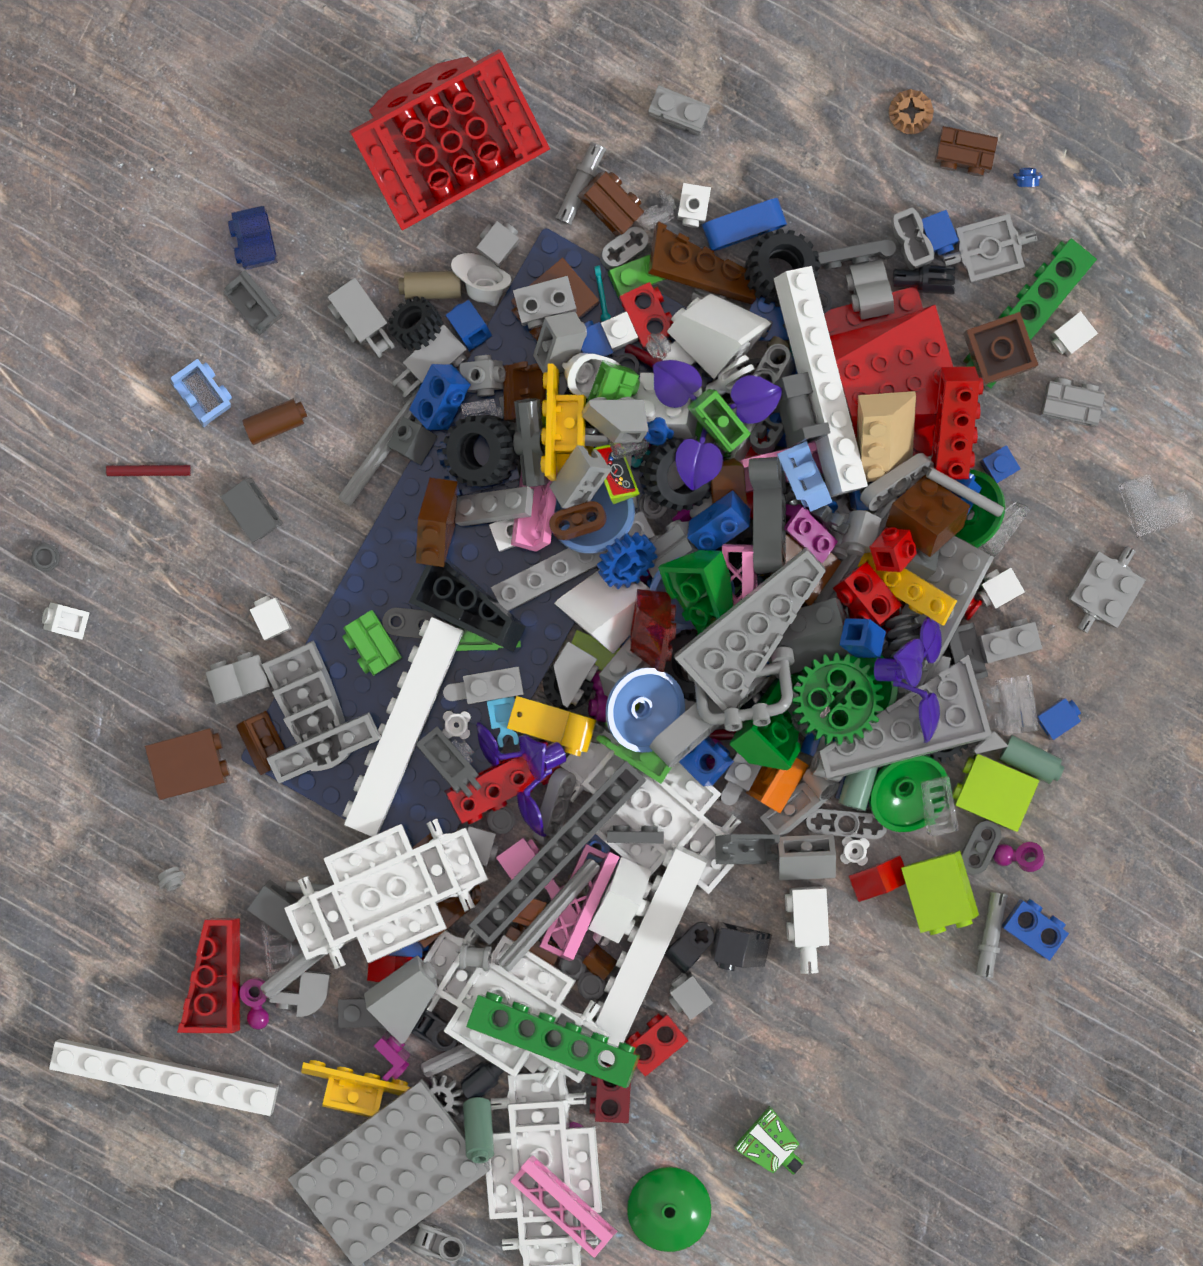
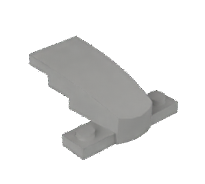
M314 640L262 664L274 689L272 693L285 716L283 720L297 744L267 757V761L278 784L309 770L322 771L332 768L346 760L351 752L380 740L381 736L369 712L345 722L335 689Z

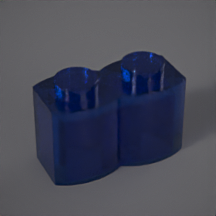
M265 206L232 212V220L228 221L231 237L237 238L238 247L234 248L237 264H242L243 268L248 270L278 263Z

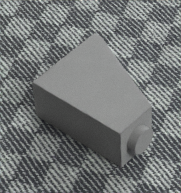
M417 955L364 993L366 1009L400 1044L407 1040L437 990L435 977L437 972L430 962L427 961L425 963Z

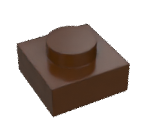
M596 944L582 963L587 966L592 974L604 980L615 967L617 960Z

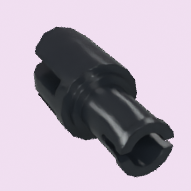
M923 265L919 270L894 268L893 287H918L921 293L954 295L955 287L952 285L955 284V276L953 275L955 274L956 267Z
M480 1062L461 1079V1087L465 1097L471 1099L484 1096L499 1084V1076L505 1071L492 1062Z

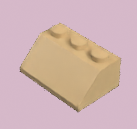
M915 391L858 395L856 442L867 482H875L913 456Z

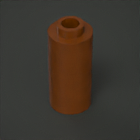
M293 398L247 417L242 422L252 445H256L305 424L303 418L308 416L302 402L296 403Z

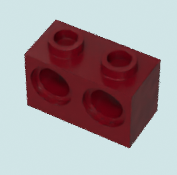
M602 1063L604 1066L607 1067L612 1066L609 1063ZM592 1076L591 1086H597L596 1097H590V1114H595V1122L629 1123L631 1082L627 1088L618 1085L609 1086L604 1083L603 1079ZM609 1099L614 1100L618 1105L616 1112L612 1114L605 1113L601 1108L602 1103Z

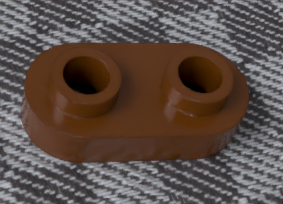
M588 501L557 511L550 518L549 526L557 539L569 540L601 529L605 525L607 517L601 504L595 501ZM592 516L597 517L596 520L592 522L588 521L589 518ZM564 525H570L568 529L561 530Z

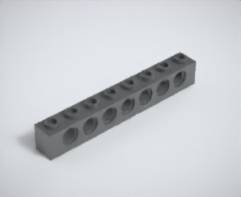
M625 761L469 926L490 945L645 783L646 779L632 765Z

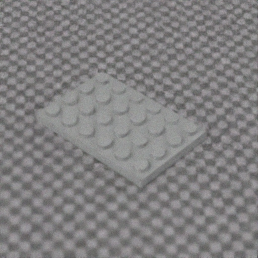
M421 1079L289 1176L288 1180L352 1264L360 1266L489 1172L490 1167L486 1162L474 1163L466 1157L464 1133Z

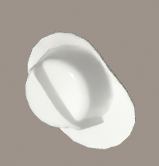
M474 253L460 254L452 260V271L465 282L468 296L475 301L496 306L503 290L511 283L510 275L487 258Z
M578 353L568 363L563 362L562 367L565 369V380L571 393L585 395L588 399L602 360L616 365L620 364L611 358L597 354Z

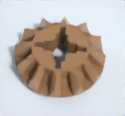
M909 89L899 92L893 98L889 107L891 123L897 130L905 134L922 132L929 126L933 118L934 109L931 99L922 91ZM910 100H912L914 109L923 110L915 114L913 123H911L909 114L899 112L908 109Z

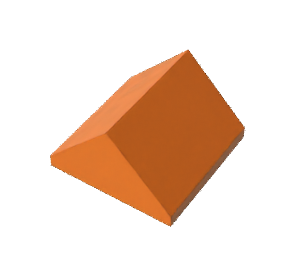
M796 758L789 770L762 766L746 794L776 812L781 813L809 765Z

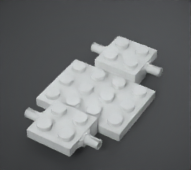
M605 730L603 733L593 731L592 736L598 737L599 734L604 735L607 738H609L611 742L619 746V743L614 739L611 733H608ZM590 742L588 752H581L580 756L570 754L566 758V762L560 765L576 777L573 792L574 790L576 792L572 795L570 801L574 802L583 790L594 794L625 761L616 756L613 750L602 743ZM679 762L671 768L662 784L635 768L646 779L645 783L603 825L596 835L607 843V831H613V825L630 826V831H641V826H658V831L664 832V844H607L623 858L651 870V875L665 860L669 849L675 851L677 845H680L708 859L697 885L709 894L734 866V864H716L715 836L731 834L741 821L737 819L732 824L736 819L734 815H731L722 827L709 821L704 814L719 798L721 793L713 786H702Z
M438 819L433 820L434 826L431 821L427 823L433 839L429 843L413 849L403 825L400 824L323 858L334 885L314 892L309 876L297 881L304 896L297 903L284 908L306 960L319 955L329 954L335 967L334 969H338L340 966L343 967L346 963L339 949L346 943L358 938L367 962L371 963L447 929L436 903L450 897H459L464 912L475 908L476 906L469 892L475 886L488 881V877L467 829L464 828L451 834H443Z
M470 928L465 938L456 937L447 930L436 939L423 961L425 963L427 961L430 962L437 972V976H435L437 990L428 1003L427 1010L432 1012L440 998L446 999L458 1007L444 1032L513 1077L518 1075L529 1055L532 1054L549 1067L542 1080H540L542 1084L546 1083L545 1086L548 1088L551 1087L558 1074L566 1075L580 1083L586 1073L477 1032L466 1026L477 996L481 994L486 996L487 991L502 996V1002L511 1006L513 1001L530 1007L528 1012L539 1015L541 1011L555 1016V1022L565 1026L566 1022H571L583 1027L581 1032L592 1036L593 1032H597L609 1037L608 1033L597 1027L594 1021H592L601 1006L590 1000L583 1014L576 1013L564 1006L562 1002L576 980L530 951L521 958L511 971H506L499 965L498 961L515 941L503 935L492 953L489 971H484L483 968L468 966L465 969H460L459 957L462 943L468 944V947L477 948L474 943L479 935L472 928ZM503 1010L497 1011L495 1022L500 1026L506 1025L508 1022L507 1013ZM525 1020L521 1025V1031L524 1035L531 1036L535 1031V1026L530 1020ZM552 1030L547 1036L549 1044L552 1046L560 1044L561 1035L558 1031ZM578 1040L574 1045V1052L578 1056H585L588 1052L587 1044L582 1040Z
M535 1072L534 1074L519 1073L516 1077L509 1074L507 1098H491L492 1110L508 1109L510 1132L493 1133L494 1156L486 1162L490 1167L489 1172L486 1173L490 1219L517 1218L519 1237L503 1238L502 1248L503 1251L519 1249L523 1257V1266H581L580 1251L582 1246L510 1181L520 1171L522 1165L534 1155L597 1213L602 1212L595 1126L568 1128L570 1105L586 1104V1092L569 1093L565 1075L558 1074L551 1087L548 1088L545 1086L546 1083L542 1084L540 1082L546 1072ZM525 1173L520 1179L528 1188H538V1183L529 1174ZM543 1191L544 1203L549 1207H559V1202L547 1191ZM533 1192L539 1197V1192ZM568 1210L564 1211L565 1222L570 1226H578L577 1218ZM554 1211L557 1215L560 1216V1211ZM575 1230L578 1234L581 1235L580 1230ZM586 1234V1241L589 1244L598 1245V1237L595 1234Z

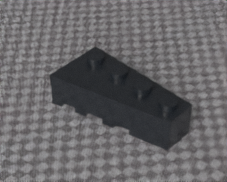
M447 558L444 567L426 565L409 601L411 604L512 652L515 651L526 627Z
M718 921L710 953L711 957L716 962L718 968L735 971V966L741 968L765 967L772 934Z

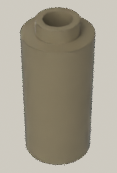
M453 271L404 272V278H399V295L405 294V300L409 298L413 300L417 296L420 299L421 297L426 299H461V279Z

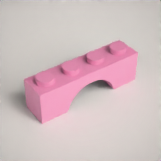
M523 837L496 858L512 880L540 849L532 839L527 842L525 837ZM553 878L544 888L552 900L565 885L559 887ZM572 904L561 913L565 925L574 922L578 916ZM559 919L555 928L561 927ZM573 925L566 928L568 934L570 933ZM561 929L551 934L560 949L564 947L566 942L563 930Z

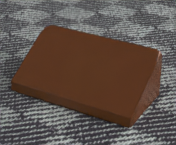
M735 458L723 461L719 474L710 481L712 504L733 490L747 505L743 464Z
M264 711L236 725L260 775L272 770L267 757L285 749L267 711Z

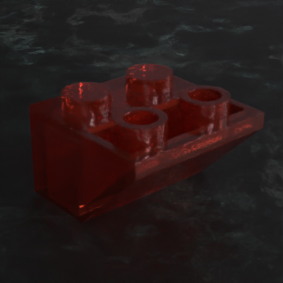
M637 589L630 630V651L658 672H664L666 661H671L672 644L669 643L675 639L676 623L671 622L675 620L676 604H671V598L667 592Z

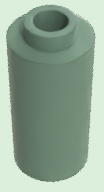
M1012 734L1006 741L1008 747L1002 749L999 760L1048 784H1051L1053 780L1058 781L1064 770V766L1061 765V758Z
M878 767L846 775L838 803L866 811Z
M471 1098L463 1103L466 1157L474 1163H485L494 1156L491 1102L486 1098Z

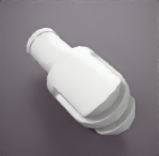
M746 355L741 356L726 366L719 373L718 379L706 386V390L714 389L720 396L726 393L731 394V389L735 382L752 372L755 368L751 364L741 370L736 369L749 360Z

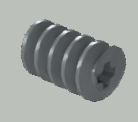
M919 614L899 615L885 622L887 628L893 629L887 633V638L894 640L888 644L889 649L896 651L890 655V659H895L893 656L907 642L912 639H920V634L914 633V630L920 628L921 624L913 622V619L920 616ZM922 667V673L928 671V668Z

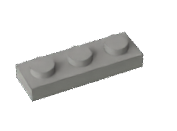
M526 486L458 496L455 523L462 527L531 517L534 490Z

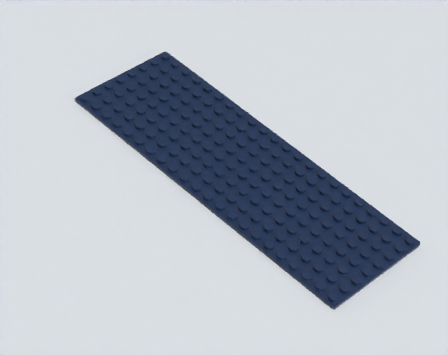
M543 229L487 325L493 336L476 346L467 362L475 361V356L491 355L492 360L502 361L503 366L527 361L528 365L537 363L533 356L537 341L529 333L531 329H529L528 325L522 326V323L511 311L514 308L511 300L515 298L513 290L529 286L562 257L599 300V304L580 319L581 322L586 323L593 320L594 324L602 323L600 319L602 309L594 266L600 265L608 313L611 315V318L625 313L607 273L609 270L602 266L599 257L550 229ZM662 294L664 302L660 304L664 313L670 312L673 317L681 308L687 310V307ZM640 295L635 299V304L640 309H646L651 305V300L645 295ZM653 320L647 324V330L651 334L656 335L662 332L663 326L659 321ZM671 336L644 349V351L658 356L657 349L668 340L672 343L676 340ZM639 340L637 342L632 343L633 345L642 349ZM625 347L614 351L613 356L609 358L614 359L624 354ZM623 360L620 364L633 371L635 369V363L631 360ZM639 361V380L641 373H654L652 367ZM697 362L693 365L696 370L702 368ZM701 373L702 385L705 389L706 383L712 382L714 379L712 377H705L704 373ZM503 389L494 390V395L477 396V393L467 392L449 428L457 426L455 422L459 419H465L467 416L491 415L501 417V421H504L499 397L504 395ZM429 430L438 437L421 465L411 460L408 463L305 643L307 644L314 640L335 689L345 722L369 712L377 730L381 723L387 724L390 714L386 713L392 697L397 699L401 688L397 687L403 671L409 672L412 662L408 661L414 645L419 647L422 641L420 638L395 636L387 632L401 654L402 659L373 676L371 672L365 674L357 661L361 657L357 649L350 650L342 636L346 634L343 629L346 625L371 610L374 611L381 624L384 614L391 608L426 611L409 603L426 567V564L416 563L417 524L429 478L444 479L445 476L449 475L447 466H441L437 454V449L442 448L440 442L444 441L445 436L451 435L448 430ZM631 466V472L640 495L636 496L638 508H635V512L638 513L639 501L645 494L643 488L646 485L640 484L639 477H643V472H639L640 467L633 468ZM520 481L472 494L519 488ZM495 522L462 527L455 523L446 558L498 602L491 587L560 553L568 547L562 544L552 533L550 544L537 552L517 546L499 552L489 524ZM595 567L509 611L526 626L519 640L521 641V647H516L514 652L506 648H499L498 650L456 651L418 741L437 726L443 731L445 728V720L443 719L445 712L452 711L455 714H461L463 711L468 712L471 716L468 722L469 737L461 739L458 736H452L449 740L477 773L492 766L485 759L481 751L476 723L480 722L489 730L497 742L500 728H491L487 701L468 704L467 699L449 701L443 695L444 688L449 684L464 682L463 676L519 667L524 695L519 697L531 700L575 623L554 603L598 571L599 568ZM394 616L391 619V624L394 627H399L402 623L401 618L398 616ZM423 619V620H421V621L419 622V627H420V629H421V627H422V625H423L425 619ZM274 698L267 713L286 749L297 744L284 722L285 716ZM455 722L454 727L458 728L459 723ZM505 735L503 737L504 746L508 741L510 735ZM379 740L351 752L346 760L332 768L322 771L309 770L282 782V784L346 820L347 818L343 816L348 801L354 802L358 793L353 790L359 775L365 776L369 767L364 765L370 749L376 750ZM498 745V751L501 752L504 747H499ZM417 746L413 751L379 832L380 834L402 824L412 848L431 833L427 825L428 822L431 821L434 826L433 820L438 819L443 834L456 832L461 823L444 790L451 786ZM245 748L241 756L242 761L256 768L247 748ZM272 770L265 773L271 778L277 780Z

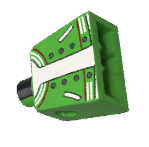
M770 1106L734 1145L738 1152L772 1173L782 1165L794 1175L804 1164L793 1153L799 1145L798 1140Z

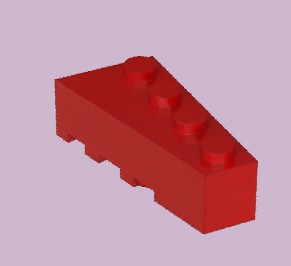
M240 918L204 920L196 953L197 958L194 970L191 973V983L187 998H185L184 1012L177 1033H235L240 1031Z

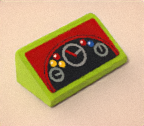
M621 443L599 446L592 449H596L602 455L607 465H610L612 468L604 483L613 505L640 495Z

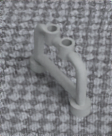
M790 647L776 648L771 655L772 663L765 664L760 674H757L755 677L779 674L782 697L778 703L772 705L758 703L749 709L729 708L723 713H711L709 711L707 693L688 673V679L695 684L699 716L711 725L725 724V729L728 731L740 730L742 728V721L752 719L755 726L768 725L770 723V716H776L785 712L792 703L793 690L789 666L794 663L793 649Z

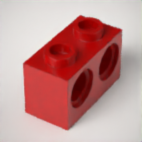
M648 282L619 296L624 311L628 313L643 350L671 337L667 331L674 322L671 320V313H664L660 303L664 302L658 286L653 288L651 283ZM640 295H645L650 298L651 305L646 309H640L636 306L635 299ZM653 320L659 321L663 326L662 332L656 335L651 334L647 330V324Z
M867 561L851 571L833 587L840 602L850 609L855 619H870L878 626L902 606ZM854 583L859 587V591L855 589ZM872 605L876 608L877 614L873 611Z
M658 1013L646 1023L649 1028L640 1034L636 1031L624 1041L635 1048L641 1044H646L651 1048V1055L646 1059L639 1058L637 1068L645 1077L689 1041L667 1013L663 1016ZM663 1026L670 1027L673 1030L672 1038L668 1041L660 1040L657 1037L659 1028Z

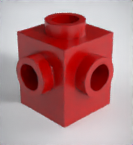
M895 527L883 530L878 538L869 546L876 571L901 572L917 554L916 545L913 542L910 530L897 529Z

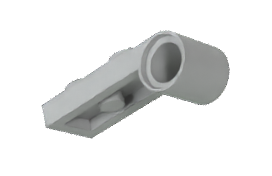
M809 768L803 776V782L795 788L782 812L778 813L773 809H769L760 819L774 835L783 837L838 791L840 784L812 775Z

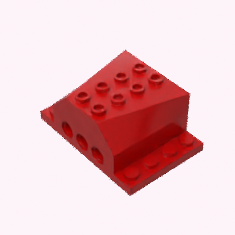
M500 49L475 63L467 56L433 65L388 90L369 110L372 119L349 131L402 231L550 150Z
M910 287L892 292L894 300V313L861 320L859 311L854 312L852 304L830 309L824 314L856 440L858 395L915 391L913 456L918 453H924L927 457L931 456L941 367H953L936 305L923 308L917 287Z

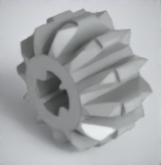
M435 1075L431 1076L432 1087L427 1082L425 1084L433 1094L438 1092V1095L441 1092L446 1094V1104L442 1106L447 1113L449 1111L454 1116H457L459 1111L453 1105L463 1106L464 1103L463 1100L455 1098L463 1094L462 1089L452 1090L456 1086L457 1081L455 1079L452 1080L448 1086L445 1084L447 1075H442L441 1083L437 1082Z

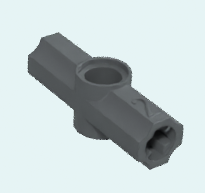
M540 399L517 400L514 402L517 431L514 435L513 444L516 454L520 455L523 486L546 485L549 483L548 478L545 476V473L541 472V457L545 456V445L542 444L541 439L543 422Z

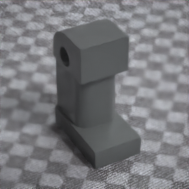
M808 372L782 377L775 381L774 384L782 389L778 409L788 448L794 447L805 440L808 443L815 442L831 433L828 422L817 425L815 423L808 395L813 393Z

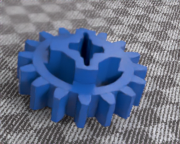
M635 532L630 537L627 533L624 535L623 540L620 541L616 538L613 546L607 545V553L600 554L599 557L602 561L597 563V567L600 569L598 573L609 587L614 585L617 589H620L624 584L629 588L631 582L635 581L637 584L640 582V576L649 575L646 570L655 566L652 560L658 557L655 553L657 549L645 534L640 536L638 532Z

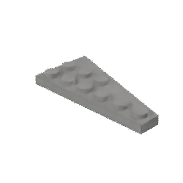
M807 547L674 654L679 664L723 712L729 708H736L742 697H745L751 683L757 674H760L783 638L784 632L796 618L802 604L809 598L825 573V567Z
M969 655L938 674L929 682L918 687L928 694L935 693L940 706L939 723L928 743H924L919 720V703L922 697L917 693L910 692L876 715L879 722H869L873 730L868 733L862 729L864 738L861 740L853 735V743L850 745L843 738L842 745L837 746L836 742H833L819 751L826 780L991 738V730Z

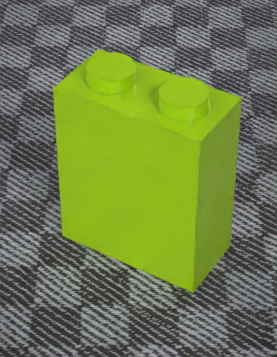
M974 754L973 758L968 757L962 770L963 773H966L962 784L957 782L951 798L955 799L953 805L1018 832L1040 780L980 754Z
M960 850L908 864L901 868L920 933L929 931L930 935L945 932V926L956 924V928H961L973 924L972 919L976 918L979 912Z

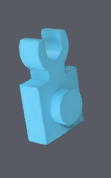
M515 696L487 701L491 728H500V734L497 738L499 747H504L503 737L505 735L513 737L514 745L519 743L518 734L511 729H507Z

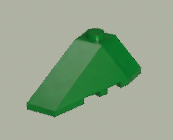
M698 550L663 563L658 567L667 593L671 599H677L684 610L681 613L686 621L691 620L698 631L697 636L734 606L730 573L722 551Z
M798 673L791 675L792 688L797 684L795 679L797 676H800ZM776 678L758 703L772 705L781 700L780 679ZM786 710L776 716H770V723L766 726H755L753 719L743 721L742 728L736 731L730 745L749 764L789 770L800 752L801 744L798 742V734L800 732L794 728L791 715Z

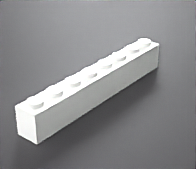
M812 266L786 271L775 277L774 282L798 374L805 372L809 374L813 393L808 395L816 425L828 422L831 432L815 441L830 497L854 492L868 485Z
M435 616L431 617L430 621L425 619L419 635L423 637L419 647L414 645L408 661L412 662L409 672L403 671L397 684L401 691L397 699L392 697L386 713L390 714L387 724L381 723L378 729L381 738L376 750L370 749L364 765L369 767L365 776L359 775L353 790L358 793L354 802L348 801L343 816L347 818L344 825L372 837L379 834L464 633V628Z
M677 845L675 851L669 849L662 864L667 869L663 877L657 875L651 890L655 892V895L651 902H646L640 915L643 917V921L640 927L634 925L627 941L632 943L628 953L622 950L616 966L620 968L616 978L610 976L604 989L605 992L609 993L605 1003L598 1002L601 1007L594 1016L597 1018L595 1024L610 1035L608 1043L616 1046L619 1045V1042L624 1043L708 861L707 858L680 845ZM605 1050L602 1052L600 1060L613 1065L615 1057L612 1052Z
M65 1039L55 1041L49 1067L50 1070L271 1116L274 1111L279 1085Z

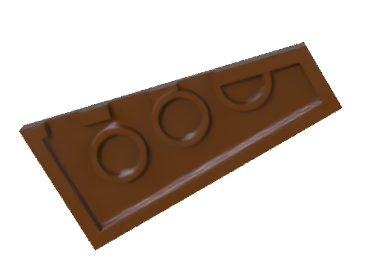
M660 221L657 222L654 227L648 274L751 305L755 302L756 297L754 294L756 290L748 288L747 285L750 280H745L744 276L747 269L729 259L722 260L713 254V250L705 246L700 248L689 242V237L680 232L677 235L667 230V225Z

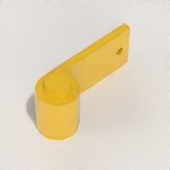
M516 696L507 729L551 742H558L560 745L565 746L564 752L580 756L581 752H588L597 720Z

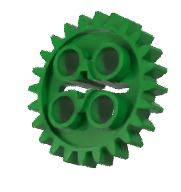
M835 653L832 661H830L825 654L821 659L822 664L816 659L811 661L813 670L807 666L802 669L806 677H796L795 680L801 686H794L792 688L794 693L799 694L798 697L792 699V703L799 704V707L793 711V714L802 715V718L797 723L798 725L807 723L808 727L805 730V734L810 733L812 730L816 732L815 741L821 736H825V745L830 744L832 738H835L836 745L840 746L842 745L843 738H845L850 745L853 743V735L859 740L864 738L862 729L868 733L873 730L869 722H879L878 717L874 713H881L883 711L882 707L876 705L877 702L884 699V696L876 695V691L881 689L882 685H874L872 681L875 680V676L867 675L870 668L869 665L863 669L859 667L861 659L858 658L854 663H850V654H847L840 661L838 653ZM831 673H838L842 676V686H835L831 683ZM850 681H854L855 685L841 699V703H838L824 718H821L820 713L834 700V696H837ZM857 692L863 696L864 703L862 706L853 704L851 701L852 693ZM813 693L822 695L824 698L823 706L817 707L811 702V695ZM833 713L843 715L845 719L844 726H836L832 722Z

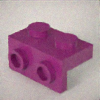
M786 504V519H789L784 530L803 548L807 547L820 563H823L838 541L823 524L817 522L810 515L811 513L807 508L800 504L796 506Z
M387 1031L374 1045L392 1064L382 1077L385 1081H388L390 1077L396 1080L410 1065L407 1059L411 1055L404 1048L405 1043L400 1044Z

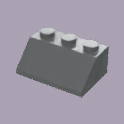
M833 598L800 608L796 618L784 632L783 638L776 648L790 647L793 649L794 663L789 666L790 675L803 672L802 669L805 666L812 669L811 661L814 659L822 664L821 659L825 654L830 661H832L835 653H838L840 660L847 654H850V657L853 656L840 646L844 622L848 618L844 604L839 599ZM771 657L768 660L769 664L772 663Z

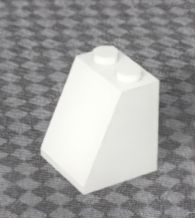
M710 293L702 300L697 297L686 308L687 310L681 308L671 318L674 323L667 332L715 379L726 366L741 356L746 355L771 323L765 318Z
M598 571L554 603L613 654L653 608L650 600V588L640 581L638 584L631 582L629 588L623 584L620 589H617L614 585L609 587Z

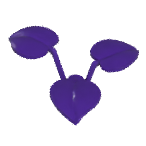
M677 360L659 361L653 365L654 390L662 404L672 408H679L684 406L689 398L692 401L697 399L693 393L701 388L702 379L699 372L693 366ZM754 375L744 376L733 385L731 398L735 403L728 404L731 409L736 408L737 417L741 422L747 424L758 423L774 411L779 403L782 389L762 377ZM704 427L699 442L694 439H686L679 445L676 452L675 460L678 473L682 481L691 490H696L714 479L719 474L723 465V456L720 449L715 444L705 443L707 431Z
M928 616L922 623L920 639H912L907 642L893 656L895 659L878 658L874 665V676L877 681H893V686L902 687L922 697L919 703V720L924 743H928L933 737L940 718V706L936 694H928L926 691L916 688L922 677L923 659L926 656L928 663H934L938 659L942 647L939 623Z
M477 722L479 746L485 759L492 766H498L499 759L523 756L527 761L535 780L523 792L517 793L518 808L530 829L536 834L546 837L541 812L536 802L530 797V792L547 775L552 774V768L566 762V755L562 746L558 742L546 746L544 743L522 735L519 737L521 751L503 754L498 751L497 742L489 730L480 722Z

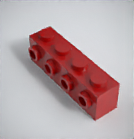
M941 367L931 461L934 463V469L952 479H969L970 468H974L975 454L972 451V446L978 440L977 427H975V420L980 419L981 414L978 395L983 394V378L978 377L975 367Z
M544 739L538 741V742L544 743V744H546V746H548L547 741H545ZM523 756L504 759L499 762L498 766H490L479 772V776L475 779L481 785V788L477 791L470 783L466 785L473 794L469 798L462 790L456 793L452 787L444 790L458 820L461 823L467 821L469 825L483 818L481 813L491 808L493 811H497L508 804L506 800L517 796L518 792H523L535 778ZM559 765L552 768V774L560 768ZM552 774L547 775L540 783L542 785L548 784Z

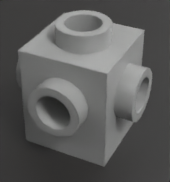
M491 355L475 356V361L459 363L460 373L471 384L467 392L477 393V396L494 395V390L503 389L505 369L502 361L492 360Z

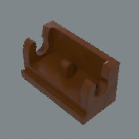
M527 361L504 365V421L516 423L514 402L517 400L540 399L542 412L545 389L543 387V372L538 363L528 365Z

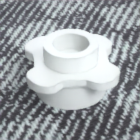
M452 711L445 712L443 715L445 728L442 731L448 739L452 736H458L461 739L468 738L470 735L468 730V722L471 719L470 714L465 711L461 714H455ZM455 722L459 723L458 728L454 727Z
M851 837L843 838L842 845L844 848L840 860L844 864L854 862L860 866L865 865L868 861L866 853L870 845L869 841L865 838L855 840ZM854 848L857 849V853H856V854H853V853H852V850H853Z

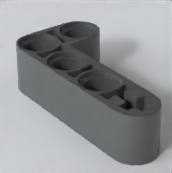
M779 457L749 459V478L753 488L755 574L775 573L786 564V531L784 530L786 526L785 473Z

